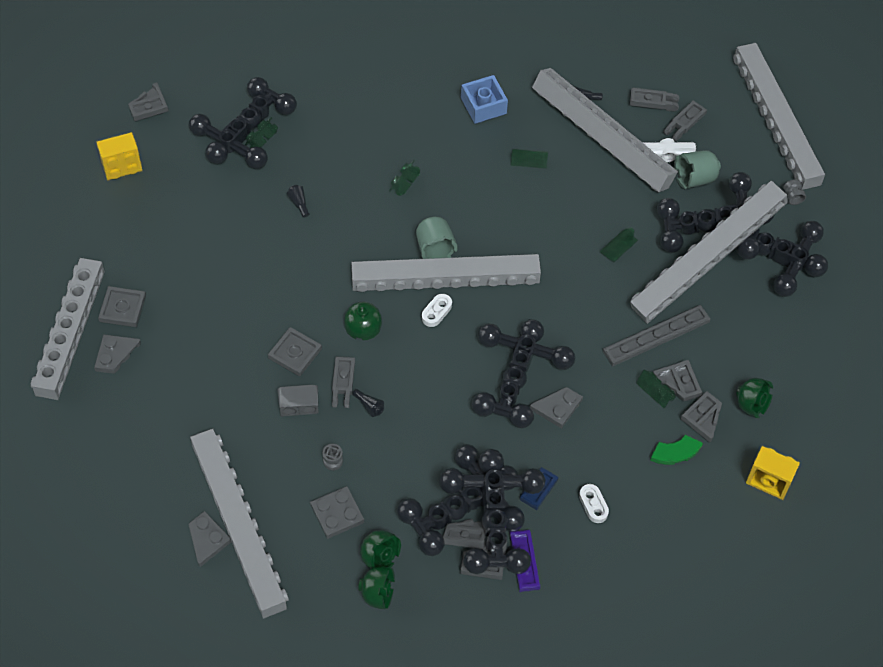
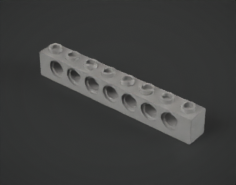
M80 258L78 265L74 266L73 278L68 282L67 294L62 298V307L56 314L55 326L50 330L49 342L44 346L43 358L38 362L37 374L31 380V388H33L35 396L58 400L105 273L101 261Z

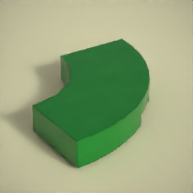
M687 435L676 443L666 444L659 442L650 461L665 465H674L675 463L688 461L700 451L703 443Z

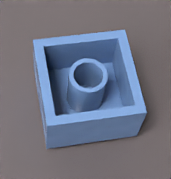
M494 75L462 85L461 100L474 124L507 114L508 99Z

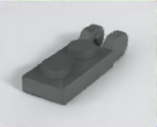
M640 88L631 89V106L666 109L667 111L674 112L679 109L677 103L679 102V95Z
M692 101L666 127L664 134L669 135L676 127L679 130L674 134L673 140H679L684 133L689 131L706 115L707 109Z
M336 357L332 407H337L338 394H345L344 406L349 408L350 395H352L355 358Z

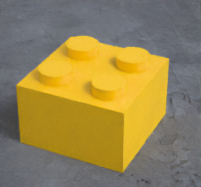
M132 132L96 142L107 180L117 179L142 171L138 148Z
M762 446L746 484L783 500L800 463L792 457L781 455L774 449Z

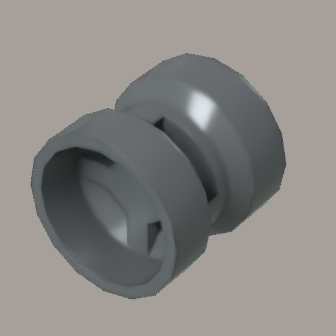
M799 180L788 181L783 186L785 193L788 195L789 204L797 205L806 199L805 192L801 190L802 185Z
M337 444L325 446L322 452L324 466L328 470H338L343 464L341 447Z

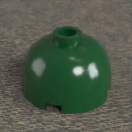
M357 302L348 308L344 317V328L348 335L354 339L357 337L362 338V340H369L379 334L382 326V316L376 306L369 302Z
M751 378L744 382L742 386H739L736 395L741 410L756 418H760V412L764 415L770 406L773 396L769 394L770 388L773 389L772 382L761 378Z
M385 530L373 531L362 542L360 550L362 561L370 569L374 567L391 568L394 565V562L391 561L395 556L399 557L401 540L393 533Z
M374 567L365 574L364 579H360L359 591H362V597L366 604L378 609H388L394 589H391V582H395L393 568Z

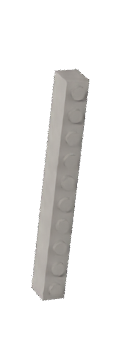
M752 43L737 47L733 57L734 63L738 65L748 90H751L754 102L758 104L768 129H771L774 141L778 143L780 152L785 157L789 170H792L794 174V179L801 182V190L821 186L825 173L758 45Z
M552 68L540 70L532 87L540 96L547 99L564 116L570 118L577 127L582 128L589 137L599 142L601 147L611 152L613 157L622 161L640 179L645 180L651 185L653 190L661 192L669 189L678 173L677 170Z
M772 181L767 185L763 184L754 196L748 197L740 208L734 209L726 220L720 221L712 232L706 233L702 241L697 245H692L688 253L683 257H678L674 265L669 269H664L660 277L655 281H650L645 290L635 294L630 302L632 309L648 324L787 204V194Z
M539 254L352 262L353 291L360 292L367 290L439 289L442 287L458 288L462 286L478 287L486 285H532L540 283L541 275Z
M210 429L191 436L193 450L263 619L286 610V601H289L285 589L281 590L278 583H281L277 571L273 572L271 565H273L270 553L266 554L263 549L266 547L262 535L258 537L256 530H259L255 518H250L249 513H251L248 501L244 502L242 499L244 492L241 485H236L235 479H237L234 468H229L228 466L230 459L227 452H223L221 449L223 443L220 435H215L214 430Z

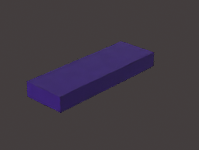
M530 530L510 532L512 549H525L531 558L529 569L524 573L516 574L519 592L540 590Z

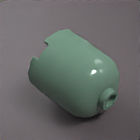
M710 151L682 153L676 156L674 169L678 170L679 175L677 182L683 189L713 183L718 178L721 168L719 160Z
M433 216L419 223L416 229V237L423 259L451 258L454 251L457 252L456 240L445 219Z

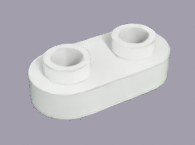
M446 294L435 296L423 310L422 322L429 327L437 326L451 310V298Z
M593 484L584 485L580 490L579 498L589 519L594 523L604 522L608 517L609 509L600 490ZM591 495L593 498L589 499L586 496ZM599 512L601 515L596 516L594 513Z

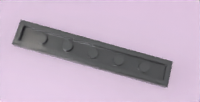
M699 305L603 349V353L613 367L709 323L710 317L702 306Z

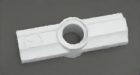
M670 138L663 139L660 142H644L648 148L666 162L674 161L676 156L682 153L696 151L694 142H675Z

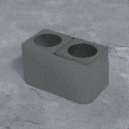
M317 385L288 386L277 389L281 417L318 413Z

